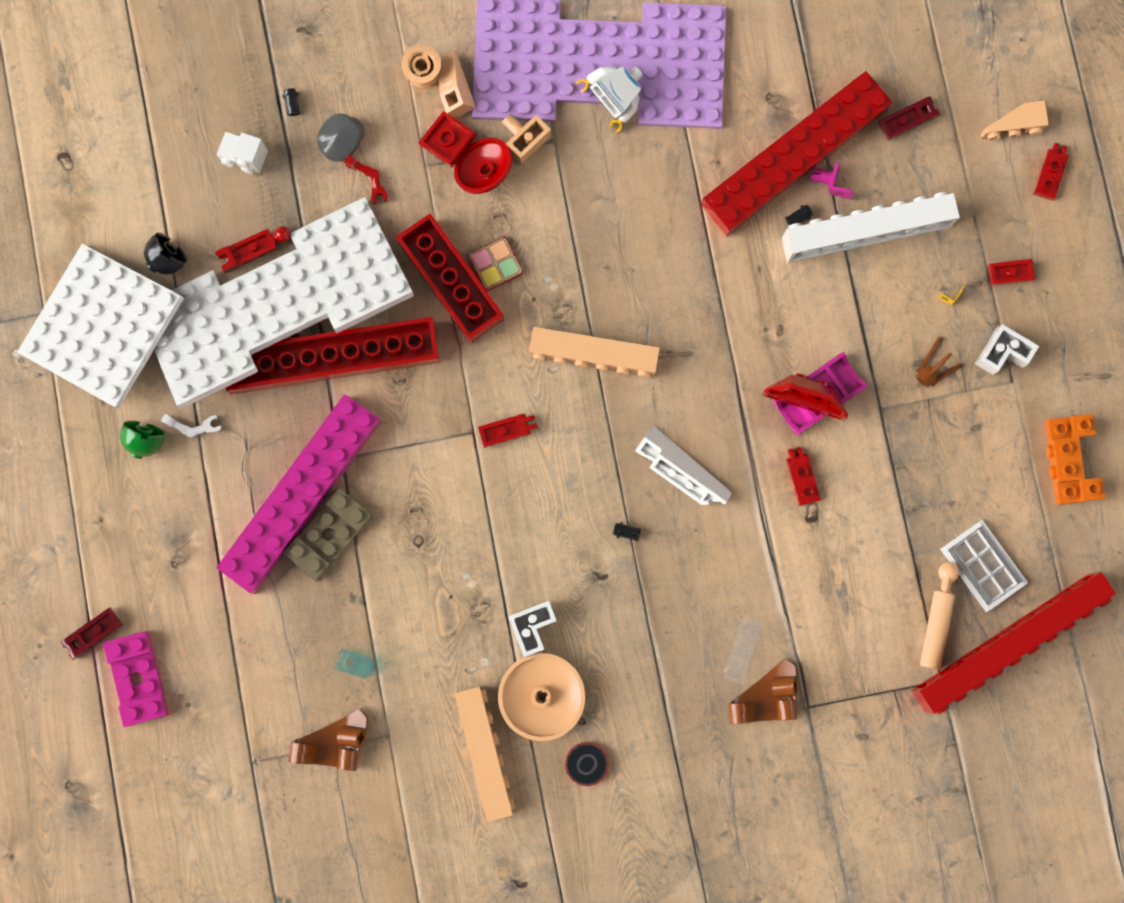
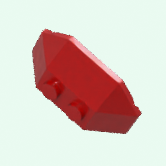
M796 373V376L791 375L767 387L762 393L764 397L841 421H845L848 418V413L834 387L829 386V383L823 380H817L816 382L808 380L809 377L803 374Z

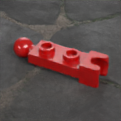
M280 226L271 235L269 229H266L231 246L223 247L217 250L215 254L219 259L228 258L227 263L223 264L221 268L225 273H229L248 262L277 250L275 242H287L290 239L291 232L287 227Z

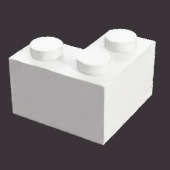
M225 132L217 156L225 166L233 168L235 165L241 167L240 170L245 173L253 174L255 172L260 174L268 150L263 141L257 137L242 132L240 136Z
M1001 324L995 329L975 365L992 375L1000 370L1006 359L1023 368L1029 364L1039 346Z
M549 601L508 616L524 657L545 650L537 629L557 622Z

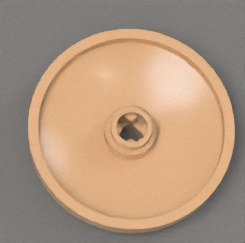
M536 653L517 660L506 671L499 686L498 704L505 722L514 732L530 740L549 741L565 735L576 725L584 709L585 689L579 673L569 662L553 654ZM540 692L546 694V699L543 701L538 699Z

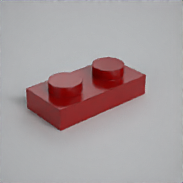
M1032 259L990 263L988 265L991 286L1035 280Z

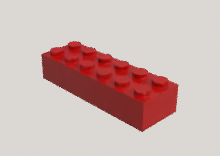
M431 213L396 236V240L470 344L505 320L500 309Z

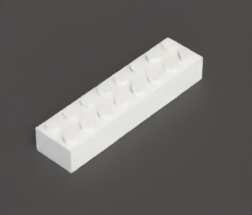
M941 192L928 199L922 196L913 199V202L909 203L898 201L893 203L891 207L885 208L884 205L873 207L872 211L867 212L856 210L851 212V215L844 217L843 214L831 216L830 220L814 219L809 222L810 224L801 225V223L792 224L786 229L782 237L787 263L951 228L960 218L954 193L947 194L946 192Z

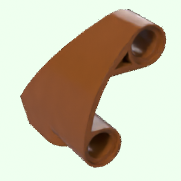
M784 658L759 681L728 704L730 724L770 720H796L795 696L798 694L796 666Z
M357 709L329 726L293 740L290 746L288 762L337 767V769L356 771L359 749L364 745L366 739L367 716L361 709Z

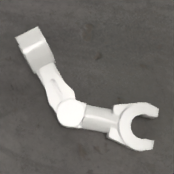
M164 414L161 422L178 429L182 434L190 438H194L204 432L214 433L222 430L221 426L215 428L211 426L212 421L218 419L216 415L208 417L202 422V425L192 428L177 422L176 419Z

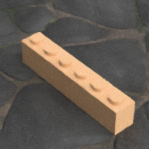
M533 327L529 355L533 356L535 360L545 361L546 358L554 359V362L558 364L573 362L575 366L582 368L592 365L596 366L597 370L608 371L609 368L616 369L617 373L628 375L629 372H634L643 378H650V375L655 376L659 347Z
M480 686L454 693L486 820L490 822L512 816V810L516 809L513 796L509 797L507 788H510L508 775H503L501 767H504L505 763L502 753L498 754L496 746L500 745L497 732L493 733L490 724H494L492 712H487L485 703L489 702L486 690H482Z

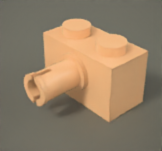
M509 114L507 116L508 119L505 118L502 124L514 136L506 145L510 148L512 156L522 165L551 137V129L537 115L523 126L512 114Z

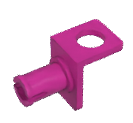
M836 162L832 172L813 168L810 181L828 184L829 195L853 200V190L835 187L840 170L838 162Z

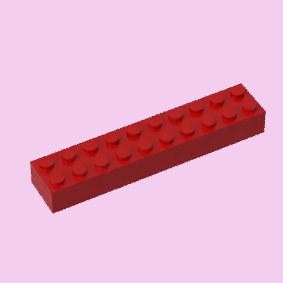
M867 71L863 72L703 197L701 206L726 236L730 235L813 170V168L887 112L893 102Z
M433 317L348 329L337 334L336 332L283 339L252 354L251 356L258 372L226 387V391L232 395L440 363Z
M1102 572L1089 573L911 691L926 713H937L939 715L949 709L948 704L955 701L958 703L965 699L968 691L972 689L976 691L983 687L986 679L990 677L994 679L1004 672L1002 669L1010 665L1012 667L1021 662V656L1027 653L1031 655L1039 650L1040 647L1038 645L1045 641L1049 643L1056 639L1059 631L1063 629L1067 631L1076 625V620L1091 616L1094 613V608L1098 606L1104 607L1112 601L1111 597L1116 595V592Z

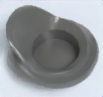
M339 113L331 116L319 130L317 136L319 150L329 160H346L348 155L352 156L360 141L363 139L365 133L364 126L359 120L346 114Z

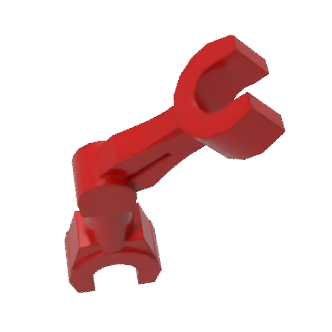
M348 155L345 166L352 170H358L367 177H370L373 186L371 192L373 204H377L376 197L378 195L383 196L384 203L387 202L388 195L383 186H381L378 170L365 166L357 159Z

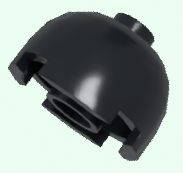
M159 232L152 236L145 244L144 257L147 262L146 265L154 273L173 274L184 266L187 258L179 246L175 249L169 243L171 238Z

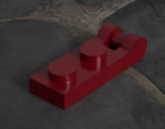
M931 96L879 121L888 141L940 116L938 109H935L932 104L934 101ZM921 108H925L927 113L923 114Z
M109 607L60 643L64 648L67 647L70 652L69 656L72 660H75L119 629L123 624L113 609ZM77 639L81 643V646L78 648L74 644Z

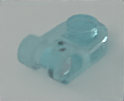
M343 648L340 649L339 655L341 656L334 669L361 678L370 677L374 673L375 663L370 657ZM349 658L355 659L353 667L346 666Z

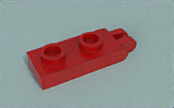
M1056 142L1052 150H1047L1033 192L1034 195L1051 201L1056 197L1069 155L1065 154L1067 146L1063 145L1060 152H1057L1059 143Z
M520 414L479 426L478 429L484 448L530 435V430L538 428L537 423L528 425V422L535 420V416L526 417L525 414Z
M801 446L796 447L798 456L794 455L793 449H788L790 458L786 459L799 506L820 501L808 454H803Z

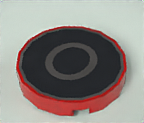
M585 742L577 744L569 751L566 756L565 767L572 781L578 785L592 786L603 780L608 771L609 763L607 755L601 747L594 743Z

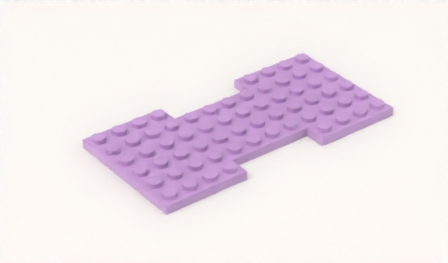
M478 0L473 100L476 108L472 110V119L504 120L505 118L508 119L507 116L509 114H512L518 121H530L537 115L543 122H555L556 102L603 104L590 89L592 84L589 85L587 91L580 92L586 87V84L581 81L576 85L579 79H587L589 74L600 67L615 66L618 69L623 66L628 72L634 67H637L642 72V77L637 81L641 87V91L638 93L640 97L638 103V126L721 129L726 6L643 2L642 22L560 19V0Z

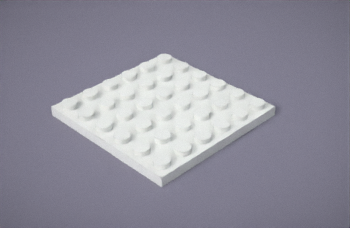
M81 244L17 353L119 409L184 298L92 248Z

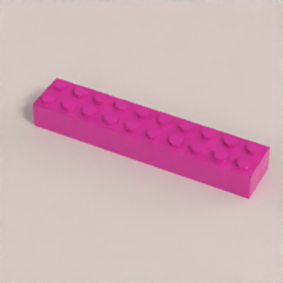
M344 394L216 569L249 593L256 594L284 556L283 552L300 534L382 421Z

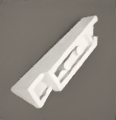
M652 426L635 450L637 453L653 461L649 467L701 505H709L710 502L719 501L722 504H726L732 494L731 491L655 426Z

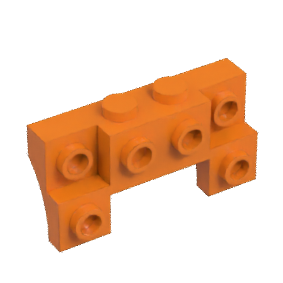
M1093 414L1046 420L1045 426L1048 440L1046 454L1051 462L1049 476L1053 479L1056 505L1105 499L1102 478L1085 479L1079 438L1096 435Z

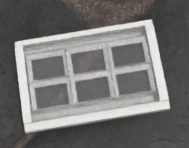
M983 520L971 526L940 549L949 562L955 563L958 566L960 578L985 612L993 609L1028 583Z

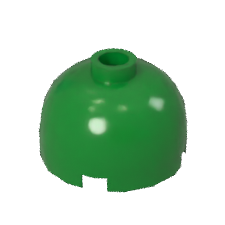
M125 421L121 429L120 440L125 450L130 452V456L142 459L159 451L165 436L163 430L148 423L147 427L140 426V421Z

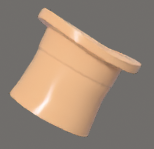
M425 45L413 46L404 53L401 64L406 78L414 86L421 89L433 86L437 82L438 74L441 70V59L438 53L433 48Z

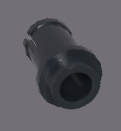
M295 88L285 89L282 95L286 103L287 116L300 115L297 99L299 93L296 92Z
M807 204L805 206L801 205L800 209L785 217V220L789 226L801 223L806 219L810 220L813 212Z
M623 522L615 523L613 535L616 538L623 537L637 542L639 540L641 528L623 525Z

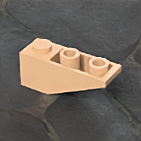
M453 50L440 58L439 89L446 113L460 117L476 108L458 55Z
M1045 101L1023 103L985 128L981 133V139L997 140L1001 136L1009 135V138H1015L1023 133H1029L1030 135L1041 134L1049 125Z

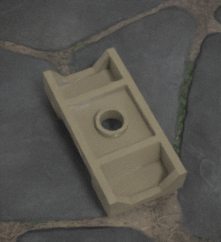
M341 488L337 489L325 503V507L283 552L284 555L317 582L373 518V515ZM327 529H332L335 532V536L331 541H326L323 537V533Z

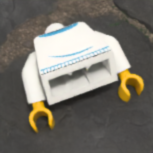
M615 66L600 67L589 74L587 79H579L576 85L581 81L585 82L586 87L580 91L584 92L592 84L590 89L615 118L611 120L609 127L616 122L620 127L615 132H619L622 129V123H626L637 111L640 99L638 93L641 91L637 81L642 77V72L637 67L632 68L629 72L623 66L618 69Z

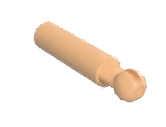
M952 562L943 563L938 571L942 585L941 589L934 591L920 661V666L937 670L942 669L955 602V595L950 591L951 585L959 576L958 566Z

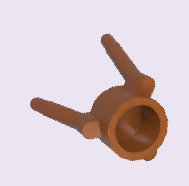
M938 337L922 365L916 370L918 372L916 375L917 380L927 388L930 385L933 387L937 382L962 367V363H959L936 377L938 375L937 370L952 356L951 353H948L934 367L930 365L926 367L939 346L942 337Z

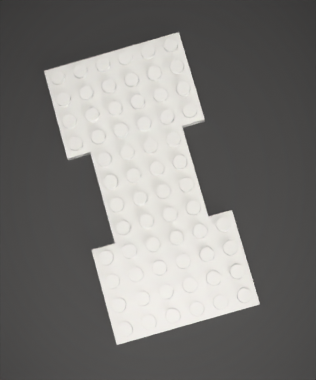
M365 197L291 232L290 236L296 247L295 250L242 276L220 285L215 272L212 270L171 290L181 295L184 299L154 351L179 409L258 372L251 356L252 354L328 317L337 334L414 296Z

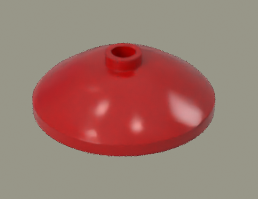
M484 138L470 144L455 164L454 177L458 186L470 194H483L498 187L506 179L512 167L513 156L510 148L504 141L497 138Z

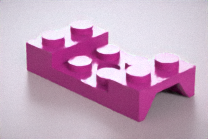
M844 351L808 375V380L828 382L829 386L834 387L843 404L868 387L867 383L860 379L850 366ZM777 400L772 401L796 436L825 417V415Z
M149 631L104 642L103 646L107 662L111 666L120 702L118 707L123 727L168 716L169 711ZM135 673H140L143 677L140 685H135L132 682V676Z

